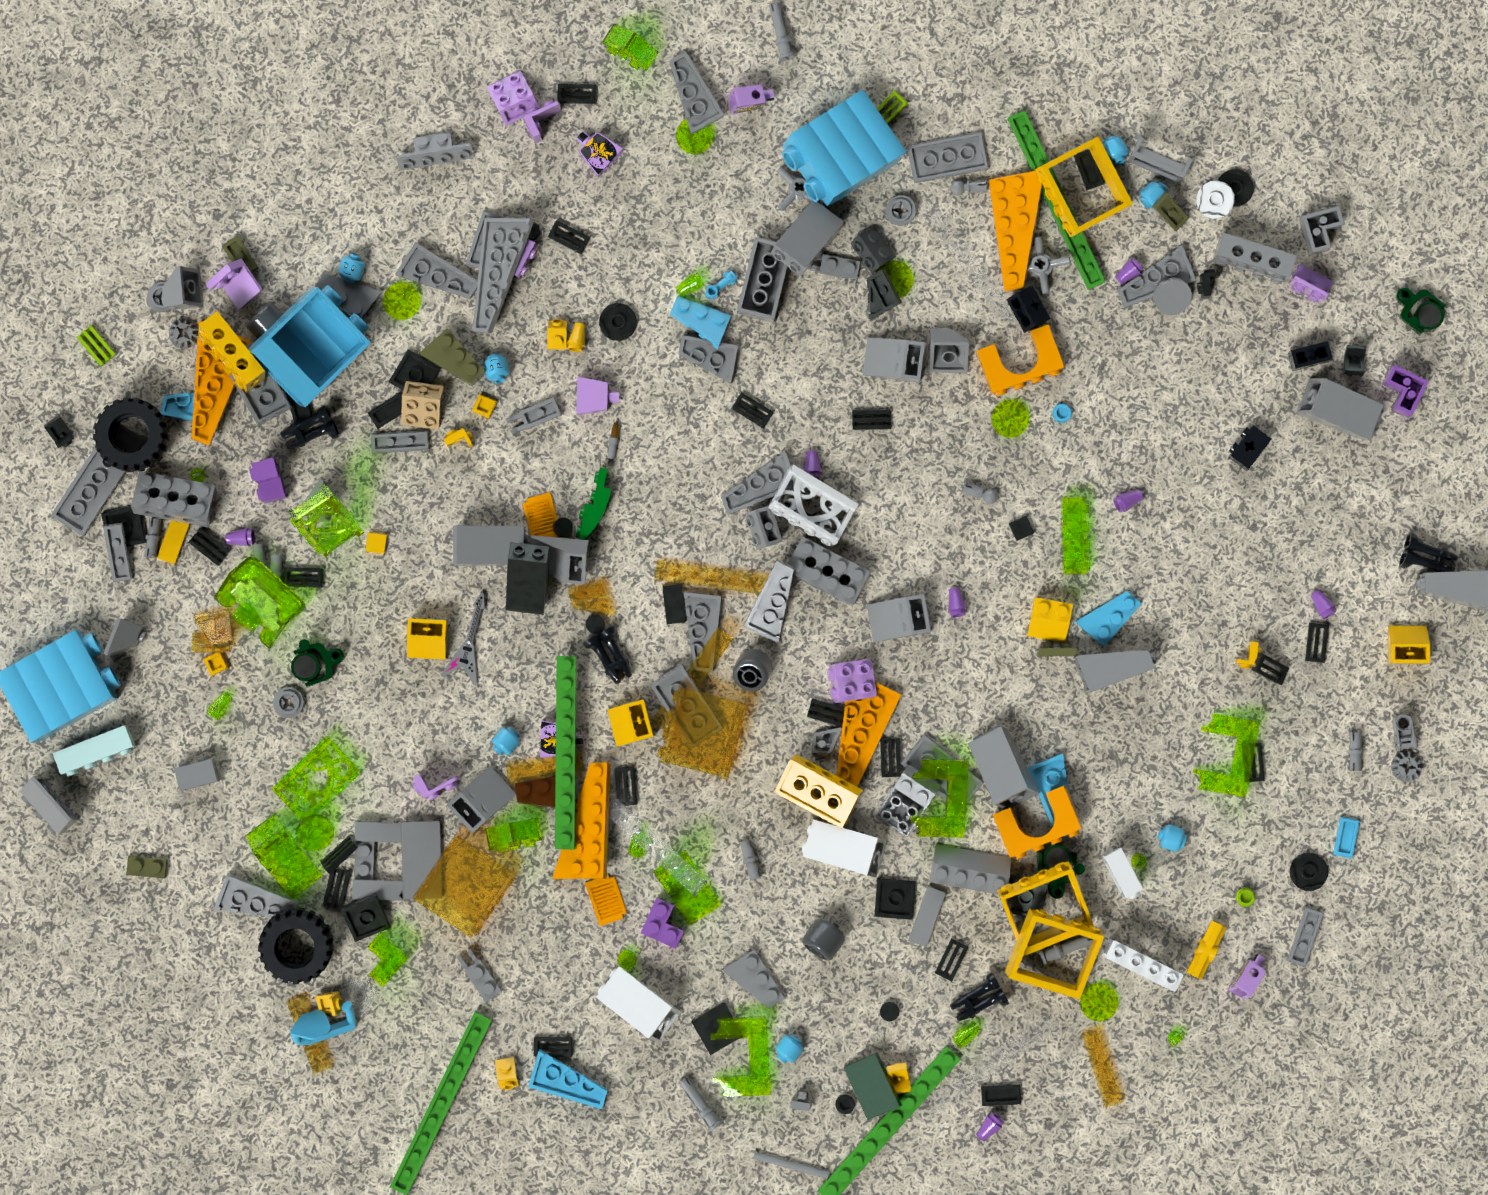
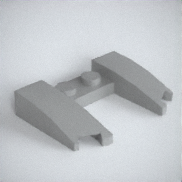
M355 822L354 841L358 848L355 850L352 899H361L377 893L379 900L402 901L403 898L399 897L403 890L402 881L374 880L375 842L401 843V823Z

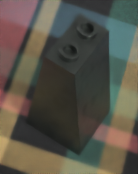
M511 542L507 565L505 610L544 615L549 584V547Z

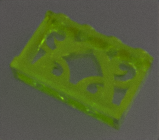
M324 484L320 487L321 491L293 510L290 508L288 512L291 515L289 520L292 525L305 537L309 545H312L318 555L322 553L327 558L328 554L355 535L357 537L361 536L364 532L353 515L329 486ZM321 516H334L331 521V527L316 528Z
M326 736L271 790L303 823L306 821L310 823L317 816L315 812L320 808L325 809L332 802L330 798L334 794L337 796L346 789L344 785L348 781L352 783L359 776L358 772L361 769L329 736ZM331 746L341 758L332 761L327 748ZM320 759L321 765L325 762L326 765L318 768L315 766V762ZM343 762L347 764L348 773L340 776L339 770L343 768L337 767L334 769L336 763ZM307 767L313 771H324L327 769L325 789L318 791L305 790L308 785V776L305 772ZM299 777L304 779V784L301 789L298 788L301 784H297L296 782L297 778ZM334 779L337 780V781H340V782L333 788ZM284 789L297 794L293 803L282 792ZM301 796H304V806L307 801L311 802V808L308 811H301L298 807V800ZM314 797L323 798L317 803Z

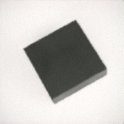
M1027 516L1009 523L1016 541L1034 534Z

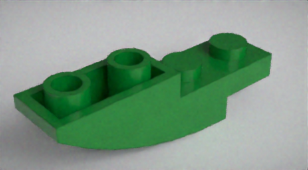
M600 467L599 472H595L594 483H597L596 491L592 490L590 498L593 505L585 504V508L580 510L579 519H582L581 527L577 526L576 538L580 540H587L591 536L607 510L612 489L605 488L608 469Z

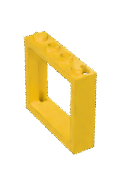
M1099 136L1035 169L1039 177L1038 181L1043 184L1045 195L1051 200L1054 212L1057 217H1060L1063 223V230L1066 229L1069 237L1133 205ZM1089 148L1118 206L1078 227L1049 168Z
M1069 861L1058 863L1055 867L1048 870H1041L1033 876L1023 877L1018 882L1006 884L997 890L1016 941L1019 936V930L1007 899L1065 875H1068L1083 915L1075 918V920L1082 922V925L1085 926L1094 925ZM1055 927L1030 937L1023 956L1078 934Z
M1029 908L1005 973L1010 979L1080 1000L1102 945L1104 935L1094 925L1085 926L1082 925V922L1075 919L1069 921L1059 914L1049 915L1042 909L1033 910ZM1036 922L1093 939L1075 985L1019 968Z

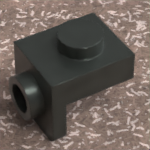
M1215 269L1204 270V273H1201L1199 276L1200 282L1197 283V292L1201 294L1202 299L1210 298L1211 296L1210 279L1221 276L1220 272H1215Z
M1357 344L1347 345L1344 353V374L1364 375L1366 346Z
M60 415L44 425L57 448L66 447L72 443V439H74L73 433Z

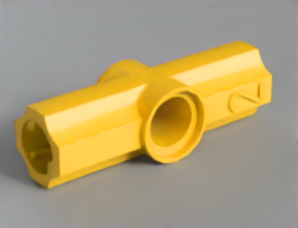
M1211 920L1203 938L1198 942L1200 943L1198 948L1194 950L1195 955L1186 973L1202 980L1209 963L1213 961L1218 952V945L1223 938L1226 927Z

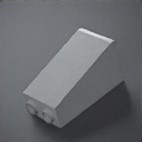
M811 201L777 241L771 254L776 260L787 265L792 272L802 276L834 240L844 221L819 202Z
M1311 378L1308 381L1296 414L1358 439L1370 440L1376 432L1375 426L1383 414L1382 408L1384 405L1326 378Z
M454 525L453 564L456 567L507 566L510 543L525 544V542L529 541V533L525 531L524 526Z
M1488 571L1431 572L1420 574L1419 579H1416V590H1419L1420 595L1488 611Z
M1149 650L1088 654L1073 658L1087 694L1155 668L1154 664H1157L1154 654L1149 653Z
M995 726L989 730V733L977 735L973 738V741L968 743L995 806L1008 809L1040 793L1007 728Z

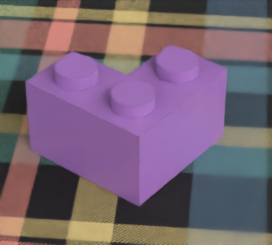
M1396 365L1391 366L1382 385L1399 393L1391 410L1407 418L1411 417L1429 381Z
M275 458L251 463L252 468L249 471L251 479L259 485V489H257L259 500L266 504L286 499L287 495L279 462Z
M656 897L641 934L676 949L684 930L667 923L674 905Z

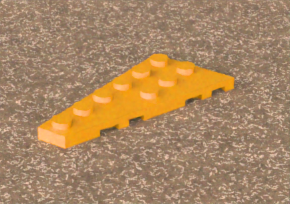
M1036 171L989 180L1005 292L1025 289L1029 267L1028 262L1032 250L1031 245L1038 217L1040 195L1043 189L1042 183L1038 181L1039 177Z
M237 335L245 346L253 342ZM198 337L191 439L210 446L235 385L223 369L221 360H216L210 352V346L208 344L205 346Z
M876 682L877 695L875 697L845 701L836 776L857 787L901 697V694Z
M611 763L589 764L576 804L578 812H575V849L561 850L552 879H607Z

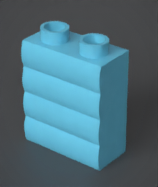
M864 90L859 91L794 131L782 146L785 149L782 151V156L786 165L793 171L797 169L806 180L804 189L809 198L814 202L820 200L825 208L896 165L906 154V150Z
M328 285L322 291L318 287L309 288L248 348L262 368L299 406L306 407L371 343L364 336L370 330L368 325L355 313L347 318L338 308L344 302L343 299Z
M74 630L0 671V687L31 743L43 741L118 699L114 690L119 688L121 683L111 666L105 669L101 668L96 656L103 653V650L92 632L84 636L81 631Z

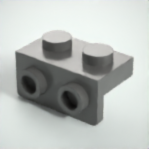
M875 226L862 232L851 242L854 251L859 255L871 273H874L881 266L896 257Z

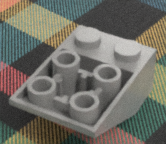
M868 337L862 375L919 383L925 342Z
M531 535V545L549 547V576L565 583L585 585L588 565V540Z
M924 594L867 605L873 643L931 632Z
M908 765L875 816L908 837L941 785L911 765Z
M490 766L454 797L447 806L472 833H475L508 803L516 793Z

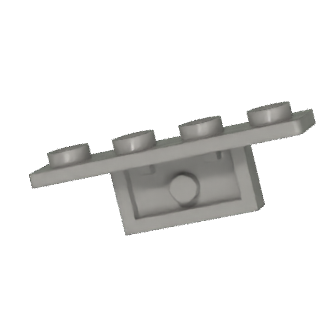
M451 132L413 138L415 152L396 156L399 170L402 171L474 158V152L471 143L453 146Z

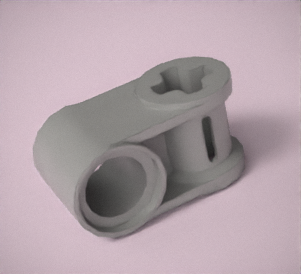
M1404 714L1396 715L1392 722L1396 751L1400 752L1401 749L1407 748L1417 749L1412 718ZM1400 718H1405L1407 721L1404 728H1400L1398 725Z

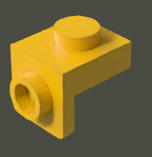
M562 319L548 321L547 349L567 350V321Z
M462 428L458 431L454 429L448 432L443 440L449 448L465 438L469 447L472 448L474 438L469 430L466 432Z
M1249 642L1247 660H1235V664H1240L1239 668L1251 669V666H1256L1255 660L1259 658L1258 653H1261V647H1258L1259 642Z
M339 991L318 993L315 996L318 1009L325 1014L332 1013V1016H337L342 1011L341 1007L344 1002L340 997Z
M514 1057L495 1060L499 1088L510 1090L518 1087L519 1082Z
M906 1062L887 1066L888 1075L896 1093L910 1092L911 1085Z

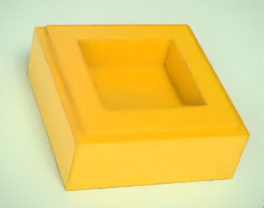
M479 394L472 412L490 419L497 401Z
M368 532L365 551L385 554L387 535Z
M221 651L203 659L210 676H214L229 668Z

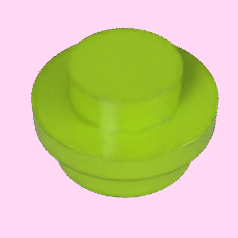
M1241 888L1236 893V901L1242 907H1249L1255 901V894L1249 888Z

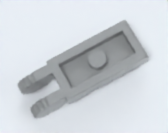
M823 254L816 259L822 261L821 267L811 265L807 269L819 272V274L857 281L860 261Z
M555 397L519 411L518 414L507 418L506 421L507 423H513L522 418L524 424L510 430L512 434H516L562 416Z
M469 948L467 953L475 962L469 967L461 955L457 956V959L482 998L487 1002L502 992V990L483 962Z

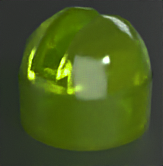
M194 468L190 473V478L192 481L203 482L206 478V473L201 468ZM202 473V475L193 478V475Z
M1135 853L1132 856L1131 865L1134 868L1143 869L1147 866L1146 861L1148 859L1144 854Z
M1172 1031L1168 1034V1042L1173 1048L1184 1039V1036L1178 1031Z

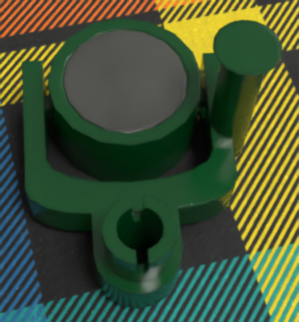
M1408 288L1398 290L1395 298L1404 307L1400 313V319L1406 324L1407 331L1413 330L1420 336L1423 332H1432L1439 328L1444 320L1443 309L1446 305L1426 289L1420 290L1416 294L1412 293ZM1425 297L1432 301L1421 304L1416 309L1414 316L1408 319V314L1417 301Z
M302 639L299 642L300 649L293 651L296 656L291 663V672L298 680L307 682L305 685L308 688L333 677L332 666L340 664L345 656L343 651L338 648L326 651L321 643L310 645L308 640ZM311 649L319 651L326 669L325 676L316 680L314 679L319 675L321 668L318 659L314 655L306 653V651ZM334 653L340 654L338 659L333 658Z
M1050 844L1043 852L1037 851V873L1042 870V863L1047 869H1050L1058 863L1069 861L1075 876L1076 874H1083L1085 867L1077 862V853H1070L1068 848L1062 844ZM1068 875L1049 882L1048 892L1051 897L1055 899L1063 897L1064 884L1070 883ZM1059 888V893L1054 894V891Z

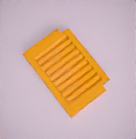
M551 492L527 498V502L523 503L522 506L530 536L558 538L559 536L553 531V523L558 518Z
M607 875V879H594L585 883L599 926L623 919L622 915L628 913L615 876L609 878V875Z

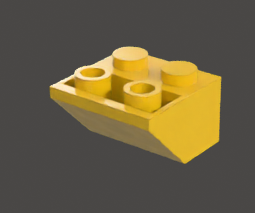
M408 618L407 658L446 660L448 621Z
M1388 625V664H1430V641L1427 626Z
M644 699L607 710L617 747L654 737Z

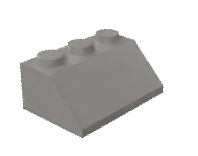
M33 776L20 791L23 795L21 797L28 806L32 805L36 809L34 811L36 816L48 823L47 828L53 834L62 835L79 820L41 776Z

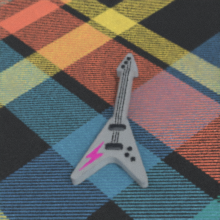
M481 593L473 604L475 608L466 641L441 674L442 677L463 667L473 685H477L473 641L482 609H485L484 593Z

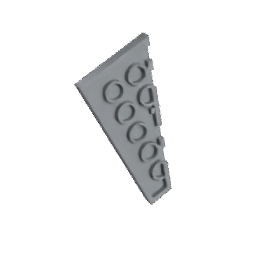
M484 218L472 332H493L535 221L534 219Z

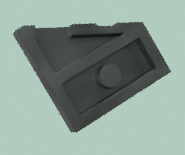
M885 269L867 278L870 320L902 303Z

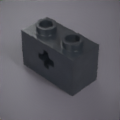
M1033 285L1016 292L1006 299L1024 333L1041 326L1051 319Z
M1328 341L1288 352L1292 372L1329 363L1333 360Z
M1254 425L1250 429L1246 427L1240 435L1242 440L1239 444L1235 442L1229 450L1231 454L1228 458L1246 471L1250 469L1272 440ZM1251 443L1252 450L1246 451V445Z

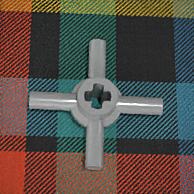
M782 166L776 171L789 183V195L778 205L781 211H784L794 199H806L809 203L812 201L807 195L804 186L803 192L801 190L796 191V185L801 186L806 182L804 177L794 178Z
M1035 237L1037 255L1032 259L1031 264H1028V272L1032 271L1036 276L1040 277L1042 294H1049L1047 276L1052 272L1053 267L1071 264L1070 257L1052 260L1048 255L1044 254L1042 237ZM1041 262H1044L1046 264L1045 266H1043V269H1040L1038 267L1039 265H1041Z

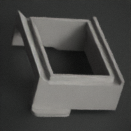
M1137 133L1135 136L1137 142L1128 162L1180 184L1183 178H1185L1188 169L1192 168L1193 159L1189 158L1185 165L1141 147L1140 144L1144 136Z

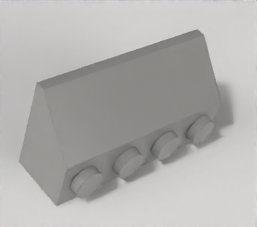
M936 844L929 882L998 894L997 890L1009 883L1012 858Z

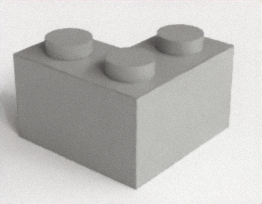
M1339 206L1307 214L1299 219L1309 256L1326 252L1331 248L1327 231L1341 228L1344 225Z

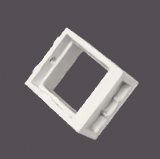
M1116 848L1101 856L1122 898L1131 900L1141 895L1139 891L1143 890L1122 848Z

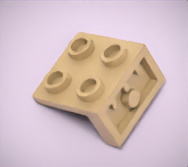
M406 381L402 394L401 424L438 430L440 426V404L444 386Z

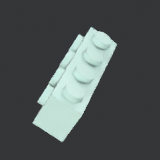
M124 725L54 752L53 756L60 774L70 777L78 774L77 770L81 768L88 770L96 767L95 763L99 761L106 763L114 760L113 756L121 754V756L127 755L132 752L131 749L135 748L136 745L129 727Z

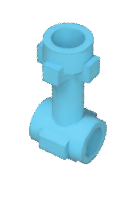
M731 270L729 272L726 271L723 274L725 278L714 286L708 285L706 287V298L714 300L718 298L717 294L729 283L731 285L736 283L735 281L738 279Z

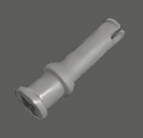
M772 3L769 5L777 37L775 45L779 49V61H788L796 57L791 47L792 39L788 36L781 3Z
M1081 936L1062 944L1055 943L1049 948L1038 950V954L1042 964L1047 965L1049 961L1054 959L1060 960L1065 954L1091 945L1093 939L1088 940L1090 938Z
M689 1076L678 1083L698 1110V1117L704 1120L709 1132L723 1123L714 1113L713 1106H709L703 1099Z

